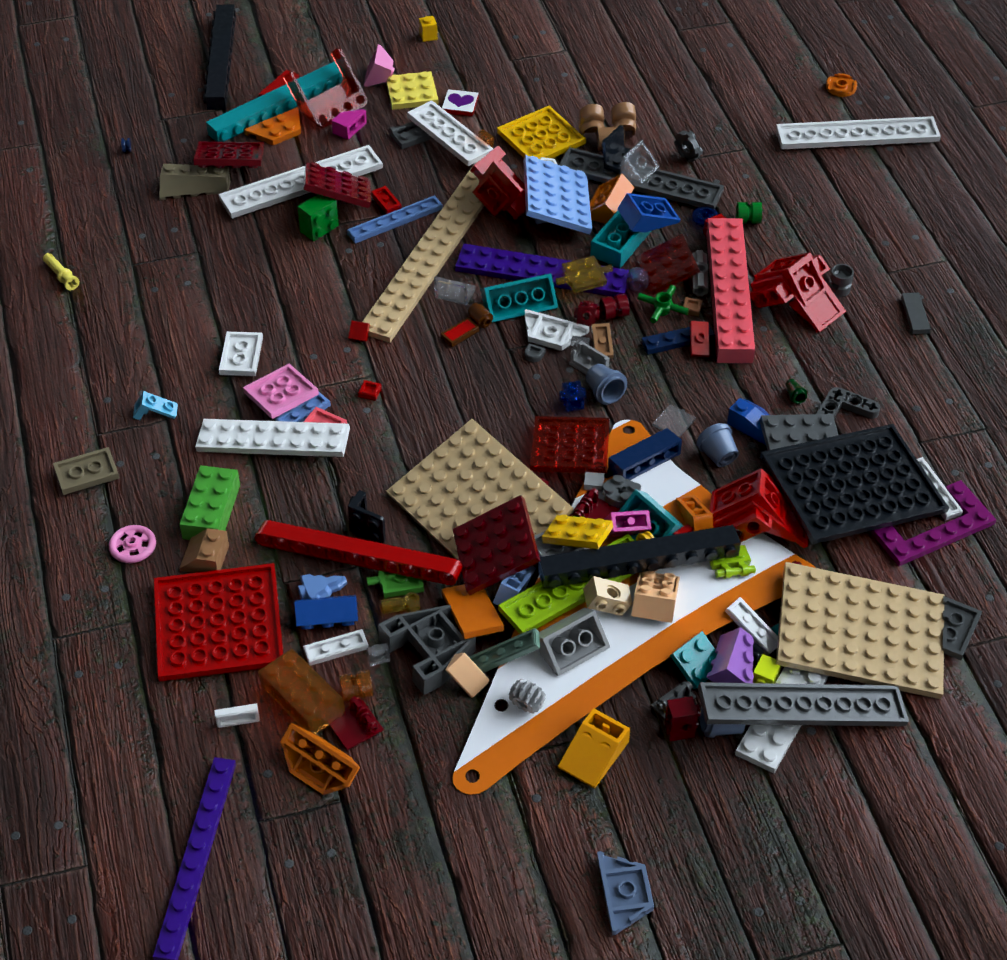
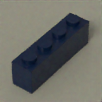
M668 428L657 432L609 457L608 473L612 476L621 475L625 479L632 480L680 455L682 439Z

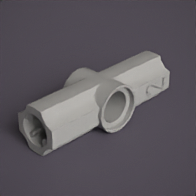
M696 250V252L692 253L691 280L693 282V293L701 297L708 294L707 254L703 250Z

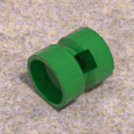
M737 202L736 218H742L743 224H747L748 221L751 224H761L762 203L751 202L748 205L747 202Z

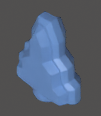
M307 574L300 576L302 585L297 587L301 600L330 597L334 592L340 591L347 585V580L345 576L334 575L325 577L323 575L313 576Z

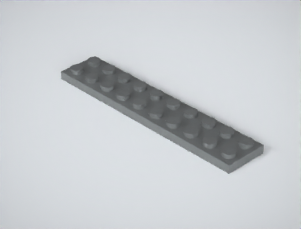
M571 147L568 148L559 164L576 171H583L587 179L605 183L620 175L619 173L604 169L603 155ZM632 163L622 172L635 187L633 191L712 211L715 210L724 191V185Z
M700 682L698 685L706 724L906 726L909 723L899 687L895 685Z

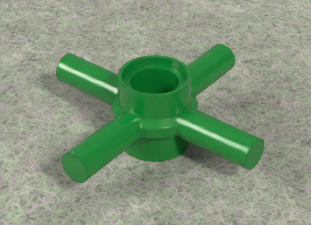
M670 285L666 292L658 293L656 298L642 293L638 294V300L653 304L655 307V312L650 318L652 323H656L660 316L668 315L670 310L685 315L688 314L689 308L673 304L671 300L676 290L674 285Z

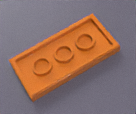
M465 584L441 589L442 596L446 604L451 606V614L464 639L504 631V624L485 589L472 595L466 592Z

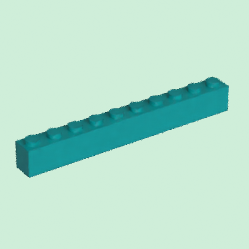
M334 61L206 122L208 135L215 142H224L243 133L245 128L287 112L347 83V69L339 62Z

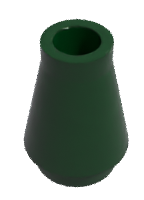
M789 379L785 386L787 387L790 400L796 404L805 402L807 399L806 389L794 379Z

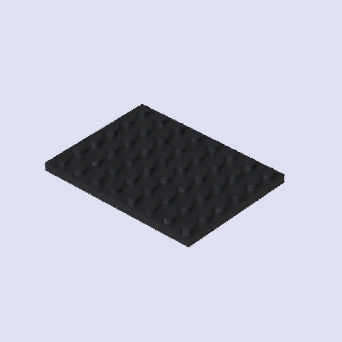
M894 424L763 451L760 454V459L812 545L944 514L949 510V506Z

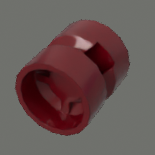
M625 293L614 295L613 298L609 296L599 300L603 320L614 319L616 315L619 318L629 316L630 314L629 302Z

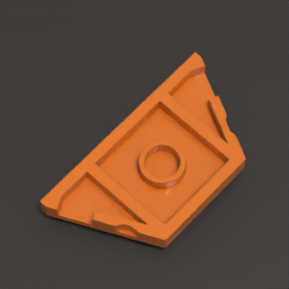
M298 107L245 128V135H255L257 140L265 141L271 145H276L300 135L301 127Z

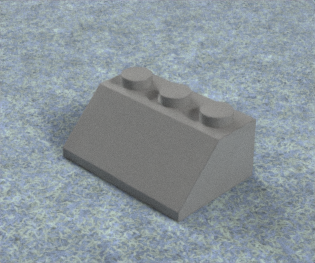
M585 607L539 632L540 649L538 650L557 676L610 648L596 611Z

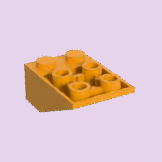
M593 708L579 727L558 768L595 789L629 743L630 728Z

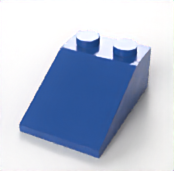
M626 193L617 208L621 217L633 232L645 233L681 221L667 199L662 197Z

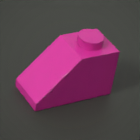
M366 110L341 112L332 120L333 134L349 140L367 123Z
M649 510L611 512L605 518V520H612L613 528L607 538L623 537L627 534L634 535L652 530Z

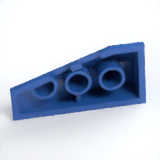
M739 398L729 408L727 424L766 445L759 419L761 415L770 414L753 402Z

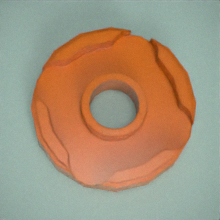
M834 74L833 77L830 76L826 80V89L829 93L838 97L851 96L857 90V81H854L853 77L847 74Z

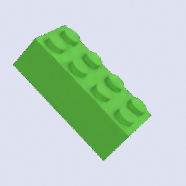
M200 465L180 522L183 539L190 540L191 537L207 528L226 530L240 488L238 470Z

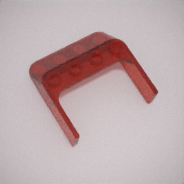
M340 47L331 52L343 77L339 85L307 100L293 72L291 71L283 76L303 115L321 128L332 124L333 118L341 112L359 110L367 104V97Z

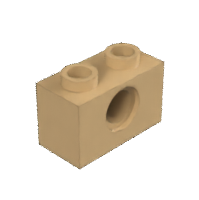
M593 576L583 588L586 605L590 609L623 616L633 604L628 584Z

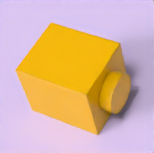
M434 16L419 18V34L423 42L438 40L437 23Z

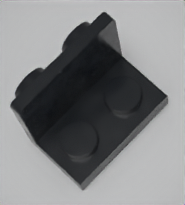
M622 125L613 130L602 142L604 169L621 174L638 158V151L626 148L624 145V127Z

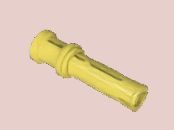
M46 253L43 256V261L57 274V279L64 283L67 290L71 291L78 287L80 281L76 276L72 275L70 269L64 268L51 253Z

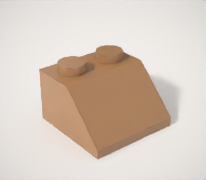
M207 528L191 537L179 568L180 571L198 573L221 570L229 548L227 531Z

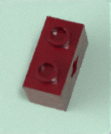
M693 696L667 700L664 724L669 741L695 737V731L699 727L697 718L700 717V708L698 704H695Z

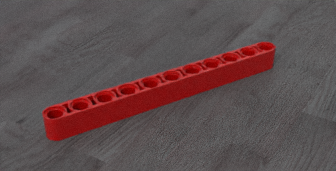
M265 520L255 534L256 542L262 546L446 585H454L463 569L462 563L454 558L271 520Z

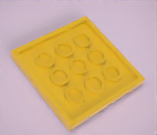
M550 105L497 127V133L523 158L527 155L535 156L538 159L541 157L552 159L566 153L569 147L577 148L586 144V138Z

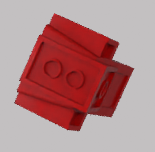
M498 145L471 168L470 171L479 179V185L472 192L494 217L502 210H507L513 219L516 220L526 211L525 184L502 160L506 153Z
M811 252L776 259L755 274V280L750 284L752 288L750 298L757 307L784 304L793 298L794 300L789 302V306L808 321L816 332H821L846 312L822 277L830 268L820 254L812 256Z
M762 468L712 491L710 512L713 514V528L734 525L735 529L739 530L736 532L741 542L767 532L796 542L803 548L808 547L806 533L783 495L775 486L772 477Z

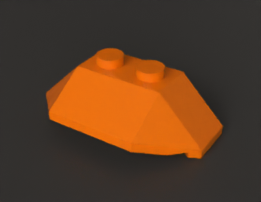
M293 723L289 725L280 741L289 772L323 795L350 787L360 769L352 757L320 736Z

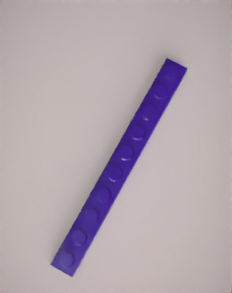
M217 757L213 759L155 947L154 960H178L236 767L235 760Z

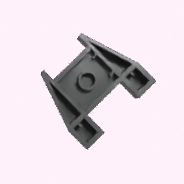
M450 605L395 615L379 623V640L389 653L411 643L424 659L413 665L412 674L413 683L423 695L441 687L451 677L445 669L455 654L466 653L469 657L475 652L476 637L464 639L462 634L451 623Z

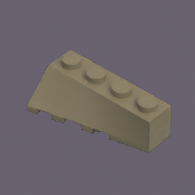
M163 164L160 173L159 199L166 200V197L174 196V199L181 198L180 195L191 194V197H195L200 193L212 195L229 191L231 183L229 167L216 168L215 166L200 168L198 165Z

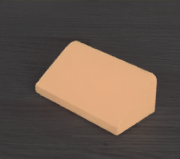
M466 653L455 654L445 669L471 698L478 694L490 681Z

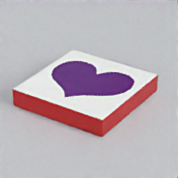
M448 89L442 109L449 114L473 116L479 93Z

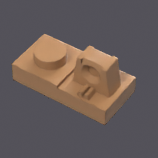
M610 323L592 324L594 349L608 356L609 359L613 358Z

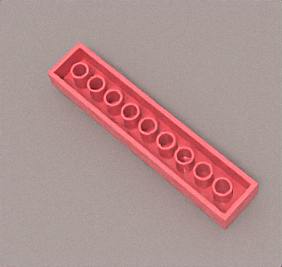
M708 218L706 235L717 363H753L755 342L743 219Z

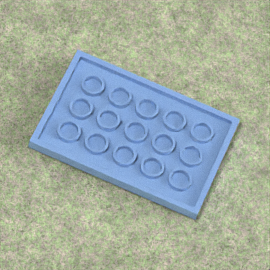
M525 155L523 162L526 216L590 235L592 222L588 180L585 173L580 170L570 169L567 166L554 164L551 161L540 160L535 156Z

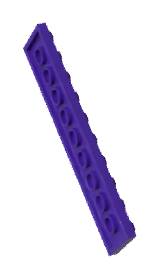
M463 244L455 265V271L513 281L551 273L553 284L556 288L612 297L626 293L631 270L471 244Z

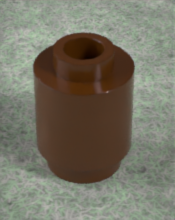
M474 303L469 307V317L480 328L488 327L492 323L493 315L482 304Z

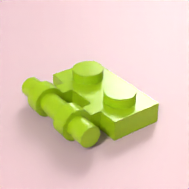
M745 545L740 546L739 556L709 561L712 570H715L716 578L723 577L728 579L735 575L743 577L756 572L754 565L748 566L751 563V558Z

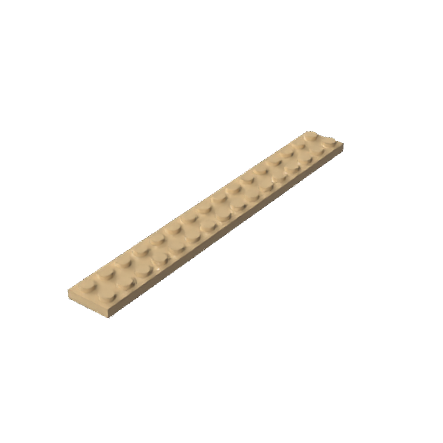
M470 170L362 321L370 323L368 336L391 343L484 207L483 203L472 192L479 185V179Z

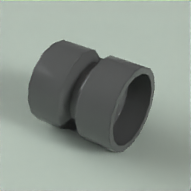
M836 264L831 270L829 287L837 297L847 296L851 291L854 270L847 264Z

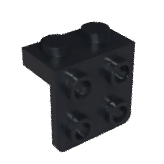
M359 490L349 501V529L356 535H361L373 542L383 544L386 540L385 519L367 510L366 492Z

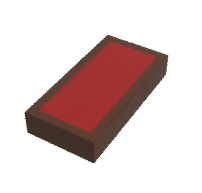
M467 317L442 332L441 339L451 347H454L479 332V326Z

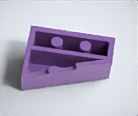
M740 627L720 636L715 650L717 654L716 659L711 662L712 671L707 674L709 680L717 683H753L754 640L751 634Z

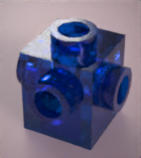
M580 381L562 383L559 399L560 402L564 403L566 412L584 409L586 389L582 388Z

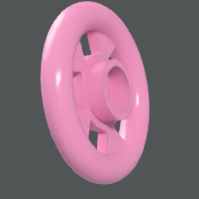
M141 525L122 527L112 535L109 541L111 555L123 563L143 561L153 553L156 547L154 533ZM135 533H141L142 536L139 537V536L134 535V534H135ZM127 535L123 541L120 540L122 536ZM143 541L148 542L147 547H142ZM123 546L124 551L119 552L117 548ZM130 552H139L137 555L130 556Z

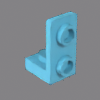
M143 391L134 405L133 418L140 420L144 414L151 410L175 419L178 404Z

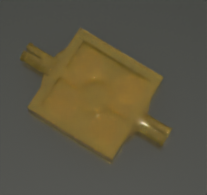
M590 256L563 263L562 270L565 276L556 278L555 281L557 286L567 283L571 286L573 292L577 293L607 285L604 273L612 272L613 267L611 264L602 267L598 264L595 256Z

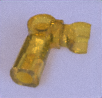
M414 592L406 594L405 598L396 597L381 600L383 614L403 611V609H406L407 613L421 610L419 595Z

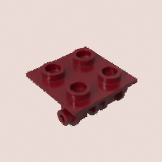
M592 488L585 493L570 516H582L592 519L602 518L605 520L611 512H618L620 508L613 507L598 498V490Z
M356 696L350 698L349 707L326 718L327 723L346 750L384 731L365 702Z

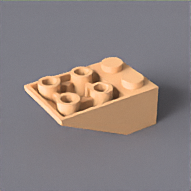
M640 572L634 593L631 616L672 623L680 577L672 573Z

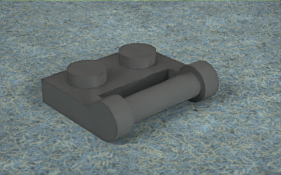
M414 122L389 128L391 137L401 149L430 140V135Z

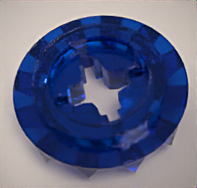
M699 207L692 214L693 221L696 222V225L701 224L703 227L704 221L708 219L707 217L711 218L719 213L710 207Z

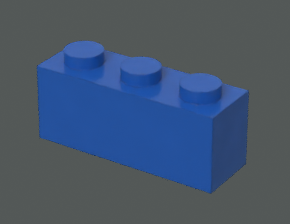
M356 595L294 601L296 626H301V629L314 628L313 625L321 624L322 628L333 627L334 623L341 622L342 626L354 625V621H358Z

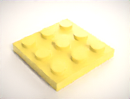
M431 71L388 77L386 84L392 110L419 107L430 101L439 105Z

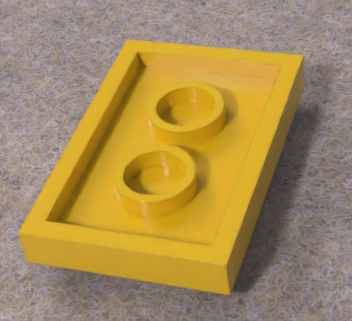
M557 515L542 535V542L545 544L599 549L612 530L613 522L612 520H604L602 518L592 519L582 516Z

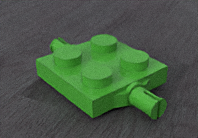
M380 570L378 576L366 578L368 586L380 584L383 589L384 598L424 592L422 579Z

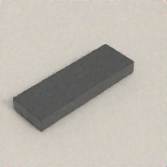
M902 293L901 299L912 334H930L931 328L920 293Z

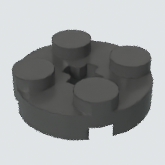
M682 130L675 135V148L681 157L685 156L688 158L686 161L694 162L703 154V150L692 131Z
M615 475L613 479H609L603 484L602 495H604V500L609 505L622 508L635 489L641 491V485L625 479L621 475Z

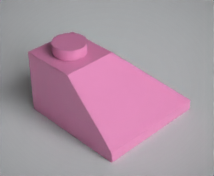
M379 44L367 67L364 81L365 87L386 82L389 76L392 77L395 69L393 68V59Z

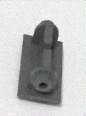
M689 681L682 682L651 704V707L665 719L667 700L693 696V699L696 698V695L691 692L692 684Z

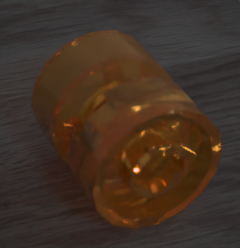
M368 669L357 671L356 675L351 673L339 675L344 702H348L354 696H360L362 699L374 696Z

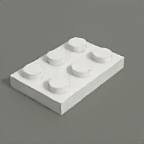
M227 331L219 374L256 376L263 334Z

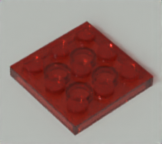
M683 234L636 256L653 295L669 288L670 285H675L700 273Z

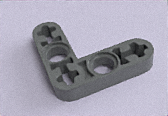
M834 387L829 391L816 414H833L835 419L839 410L843 408L866 418L874 419L879 416L881 407L874 400L839 387ZM850 401H856V402H858L859 404H858V405H852V404L850 403ZM832 406L834 410H828L825 407Z

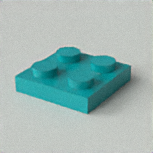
M701 631L670 654V657L687 681L692 684L693 689H696L700 682L708 680L707 674L713 668L711 662L716 659L717 654L715 653L716 649L704 632Z

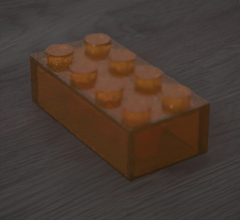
M293 649L258 671L262 687L303 729L316 734L345 714L343 698Z

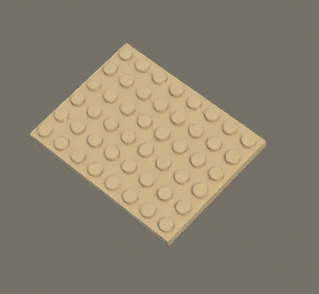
M473 419L469 420L386 491L401 508L457 560H459L453 529L519 495L525 499L534 536L546 531L557 515L570 516L574 512L570 504Z
M786 562L783 573L776 664L871 685H895L899 687L900 691L941 699L944 682V651L942 650L944 594Z

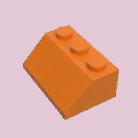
M622 173L598 186L590 201L591 220L606 224L618 211L617 208L626 193H632L635 187Z

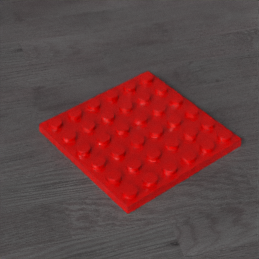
M274 563L154 578L159 682L285 665Z

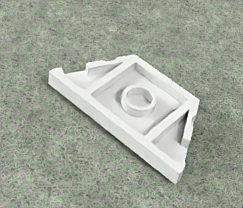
M525 309L528 342L562 351L589 333V326Z

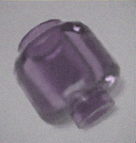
M640 267L630 269L626 277L628 289L635 293L645 291L649 284L647 271Z

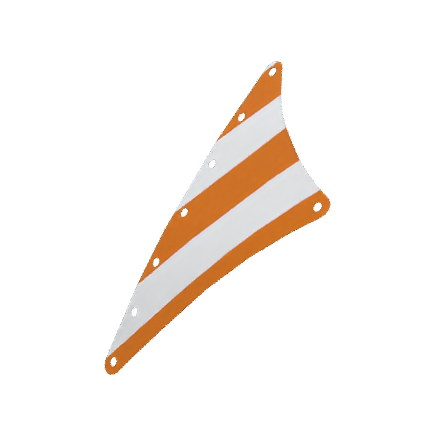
M622 420L617 422L613 426L590 472L600 473L602 470H608L609 457L651 435L638 421ZM631 426L635 429V432L626 434L623 428ZM671 459L631 480L639 483L641 491L649 494L684 526L685 522L676 503V498L695 495L710 511L712 494L677 467ZM613 476L604 478V483L609 479H613ZM584 483L572 504L573 509H575L588 491L584 490ZM598 491V498L604 500L602 491ZM761 533L741 542V545L746 546L751 558V563L748 566L754 565L756 568V572L748 576L741 577L740 575H735L728 579L723 577L716 578L715 570H712L709 561L655 570L659 574L672 573L680 577L672 623L631 616L633 604L623 616L595 610L610 645V648L560 676L554 673L541 656L539 650L499 666L454 770L453 784L459 791L469 795L480 794L487 790L537 750L590 713L593 708H597L644 673L670 658V654L696 634L703 631L705 635H708L714 630L734 621L725 610L739 597L753 611L781 598L784 565L786 562L792 563L797 561L801 562L804 566L816 567L764 533ZM606 537L600 547L607 546L621 537ZM639 573L620 582L629 585L632 603ZM538 576L535 585L541 582L540 576ZM586 602L546 623L537 630L540 632L582 608H587ZM516 629L511 638L520 635ZM517 680H530L531 683H536L538 687L542 688V691L546 694L544 704L538 712H534V714L528 711L525 712L516 705H513L512 701L508 698L510 688ZM499 699H504L508 702V708L503 712L496 710L494 707L495 702ZM469 770L479 772L480 778L477 782L471 783L466 780L465 776Z

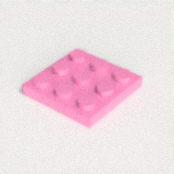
M287 364L243 387L244 393L272 419L319 395L318 388L291 364Z

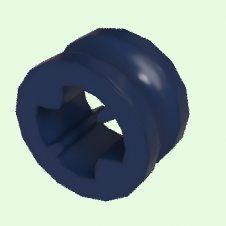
M121 138L123 153L126 151L131 152L130 138H127V140Z

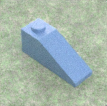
M530 566L505 578L499 586L493 603L499 605L523 592L537 568Z

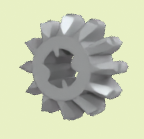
M520 679L510 688L508 698L519 709L534 714V712H538L542 708L546 694L536 683L533 684L530 680Z

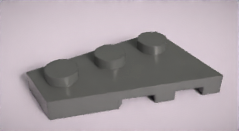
M943 596L944 611L942 619H944V628L942 629V650L944 654L962 660L982 611Z

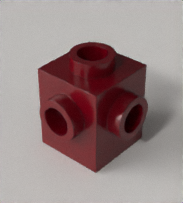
M592 301L580 302L574 311V318H577V323L591 327L592 324H595L596 320L599 321L600 310H597L598 304H594ZM588 313L589 317L583 316V314Z

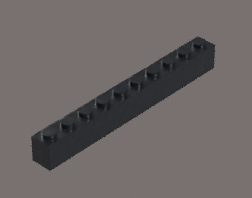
M234 4L216 5V11H213L211 47H209L207 75L205 76L206 84L204 85L205 94H203V102L207 105V110H226L236 22Z
M734 525L603 546L599 549H585L540 557V562H538V573L544 589L556 588L558 586L587 582L593 576L603 579L615 578L617 576L655 571L669 567L673 568L704 561L739 556L741 541Z

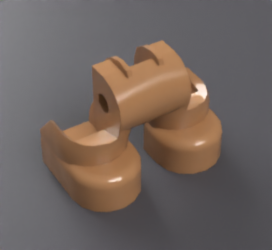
M622 102L613 106L611 110L613 127L604 126V110L601 105L588 104L580 110L579 133L582 136L585 133H596L598 151L603 150V140L619 125L624 127V131L632 130V135L635 136L637 128L636 110L632 103Z

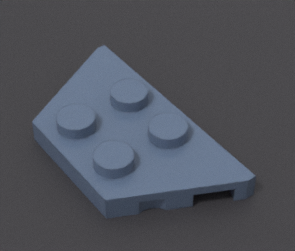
M599 851L597 852V861L611 933L616 935L653 911V898L645 864L629 862L621 857L615 859L605 856L604 852Z

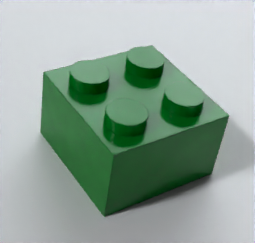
M317 194L297 206L300 232L313 242L339 226L336 199Z

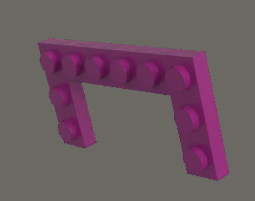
M960 480L946 486V489L963 510V516L908 540H904L893 526L870 532L895 563L901 566L994 525L996 518Z

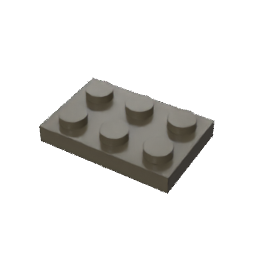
M109 447L53 463L63 495L119 479Z

